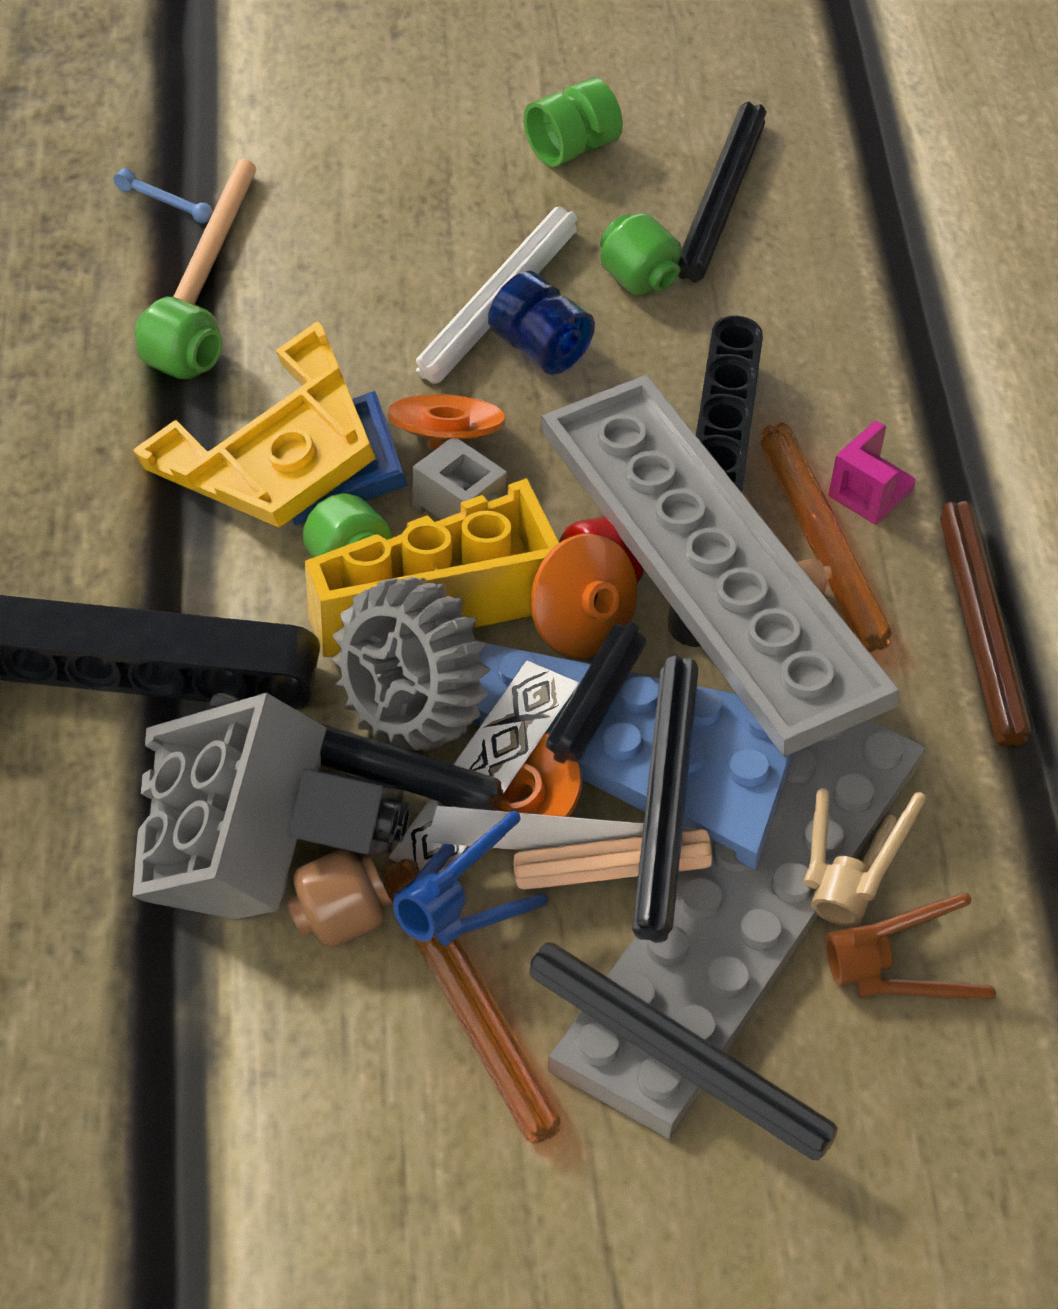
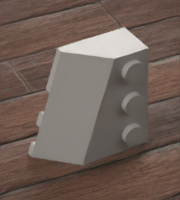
M264 693L146 728L145 746L155 751L154 769H150L142 775L141 794L151 799L150 816L146 818L138 829L132 896L144 902L231 919H240L278 911L280 901L288 888V871L297 838L289 837L288 834L303 769L319 770L321 763L320 751L326 727L272 695Z

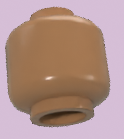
M339 849L296 870L293 883L297 894L285 900L301 936L303 937L314 932L319 941L330 948L342 945L382 925L385 916L383 907L392 903L389 892L371 854L360 857L357 852L346 849Z

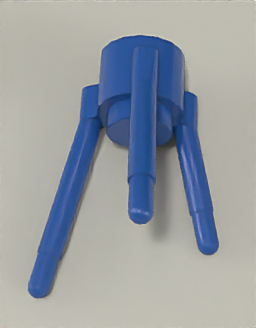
M511 811L446 869L439 873L455 852L454 845L444 844L413 880L394 894L393 909L395 917L408 935L418 941H429L436 935L438 941L442 945L447 946L462 934L527 913L547 904V896L539 893L459 919L466 896L463 887L457 879L521 820L519 812Z

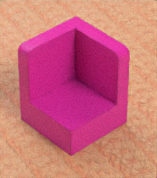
M877 420L871 423L836 455L828 494L829 497L874 525L880 522L914 490L916 482L913 476L880 457L886 426Z

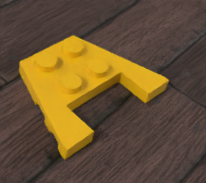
M318 321L275 350L281 365L303 386L210 451H206L175 420L133 449L140 465L149 472L280 528L374 461L376 457L327 336Z

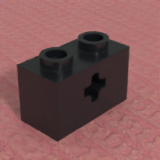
M303 769L288 836L368 855L391 852L393 841L402 842L404 839L411 805L410 803L402 802L405 787L329 770Z

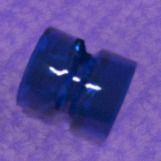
M531 270L521 272L506 282L493 299L488 312V324L491 330L512 347L525 352L528 360L550 375L560 374L571 368L589 347L595 331V321L589 312L566 296H562L559 289Z

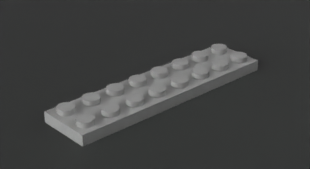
M647 374L541 415L542 433L606 519L615 527L620 538L783 757L898 707L899 689Z
M867 720L795 752L757 870L737 861L736 851L710 838L713 856L712 865L707 869L684 871L678 877L674 923L668 939L662 943H654L651 940H640L635 936L607 977L727 1053L818 918L816 910L811 908L815 889L803 883L811 859L817 791L825 788L830 794L825 864H833L834 859L838 856H848L857 859L920 766L925 747L876 722ZM581 1011L549 1055L548 1072L670 1139L702 1091V1088L583 1011Z

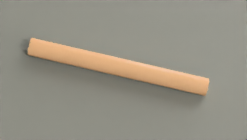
M240 159L236 162L174 297L195 305L256 173V166L250 160Z

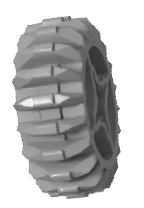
M416 577L399 580L393 578L377 583V586L370 587V589H366L361 594L354 596L353 605L340 613L345 627L334 633L333 637L341 647V651L330 659L341 667L342 678L335 685L344 687L349 696L344 709L358 711V729L373 730L376 741L388 745L392 744V746L408 751L421 749L429 751L441 747L443 743L456 740L461 734L467 732L466 725L471 724L473 720L480 717L477 704L489 694L479 681L491 669L480 662L479 652L487 643L475 640L472 630L477 619L461 615L463 598L447 597L444 584L427 583L425 578ZM425 697H428L427 702L423 708Z

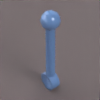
M122 168L113 178L115 185L121 191L129 192L131 189L192 214L193 219L198 223L205 224L209 222L213 210L207 203L200 202L194 204L142 182L129 169Z

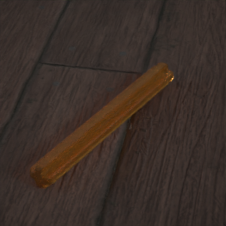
M780 423L775 427L768 425L762 430L763 438L760 445L815 558L822 562L823 567L830 565L832 568L831 577L827 582L850 629L869 653L876 649L884 650L890 645L889 638L892 636V629L792 429L785 423Z
M403 859L397 864H390L383 871V881L392 902H394V894L409 884L420 871L417 864L410 859ZM436 935L429 941H418L413 938L525 1140L531 1144H539L546 1139L553 1138L560 1131L561 1115L459 937L447 946L442 945Z

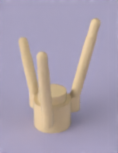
M825 788L817 791L811 859L803 883L815 889L811 908L816 910L818 916L840 926L854 927L862 923L869 901L875 899L882 877L926 801L924 793L917 792L913 795L898 821L892 814L884 818L863 861L848 856H838L834 859L833 864L827 865L825 862L830 794Z

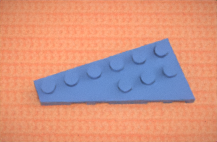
M487 643L479 652L480 662L491 670L483 678H480L479 682L484 686L489 695L477 704L480 717L472 722L478 726L482 725L526 661L579 683L590 664ZM630 672L578 763L581 769L582 780L645 812L660 678ZM697 686L683 824L684 827L707 830L711 839L736 851L737 861L757 870L795 752L783 757L735 693ZM573 693L571 694L563 708L560 710L552 724L549 726L546 733L550 734L554 725L556 724L557 720L562 714L564 708L566 707L567 703L572 697Z

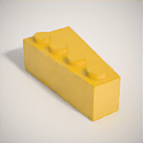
M528 479L509 484L508 495L488 502L483 495L461 502L460 513L434 522L426 515L407 522V528L403 534L386 540L376 534L306 560L308 619L315 636L319 639L323 658L337 655L341 651V647L335 641L333 634L341 630L342 627H345L340 613L353 605V597L361 594L366 589H370V587L377 586V583L393 578L398 580L408 577L425 578L427 583L444 584L447 597L463 598L461 615L477 619L473 628L532 617L531 591L535 575L543 559L559 544V541Z

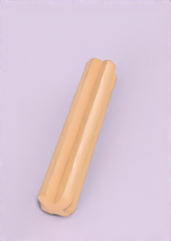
M694 829L683 831L679 872L709 868L712 865L713 856L711 840L707 830ZM642 836L518 851L514 855L513 862L516 883L519 889L526 891L638 877Z

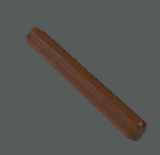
M950 501L943 506V514L940 517L994 738L1003 747L1012 744L1021 746L1028 740L1027 734L1030 733L1031 725L974 507L967 501L960 503Z

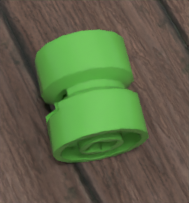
M595 77L563 89V94L556 92L527 104L524 110L523 123L529 144L536 156L545 165L552 168L582 156L585 151L591 152L617 141L622 134L623 120L618 101L609 86L601 79Z

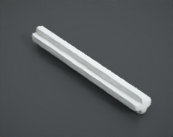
M562 206L555 207L416 358L418 365L416 373L421 379H427L432 384H437L451 372L577 231L575 223L578 221V217L573 211L567 212Z

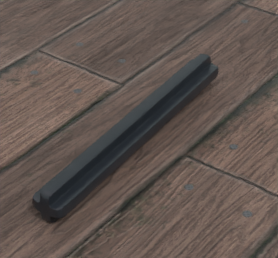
M748 101L739 107L682 246L681 258L678 264L680 267L678 277L681 279L689 278L695 283L702 280L705 276L765 125L764 118L767 111L762 104L754 106Z
M677 654L667 657L664 666L660 670L632 930L638 939L651 940L654 943L666 941L673 929L699 669L695 660L692 658L682 659Z
M217 693L212 696L210 704L206 707L205 711L243 699L224 693ZM321 724L326 727L320 751V764L369 780L405 787L404 791L458 808L496 811L502 800L503 789L498 778Z
M552 942L545 943L534 955L529 971L532 979L809 1159L819 1161L832 1146L838 1129L833 1121Z

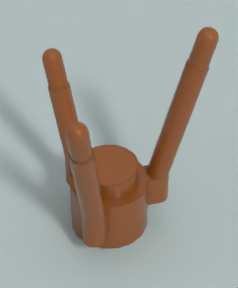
M961 893L944 900H939L875 924L852 927L826 934L827 959L835 983L838 986L855 983L859 998L878 994L963 999H992L996 995L995 988L989 985L881 978V971L891 969L893 964L888 935L968 906L972 900L968 893Z

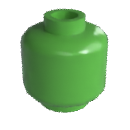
M639 213L632 216L624 214L615 219L604 231L600 240L602 248L600 253L601 265L631 294L647 295L653 291L662 292L675 282L680 272L678 264L681 258V244L651 215L647 213Z
M166 296L155 301L140 314L135 325L136 348L140 359L148 366L177 379L190 380L210 370L217 362L222 350V337L216 318L208 310L180 298Z
M343 493L328 497L318 503L311 511L303 527V544L308 555L314 558L376 534L386 540L393 538L387 521L359 496Z

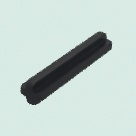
M628 622L626 626L616 624L612 627L547 737L546 747L554 753L553 759L562 764L566 760L577 762L585 753L646 645V638L638 633L639 626L635 623Z

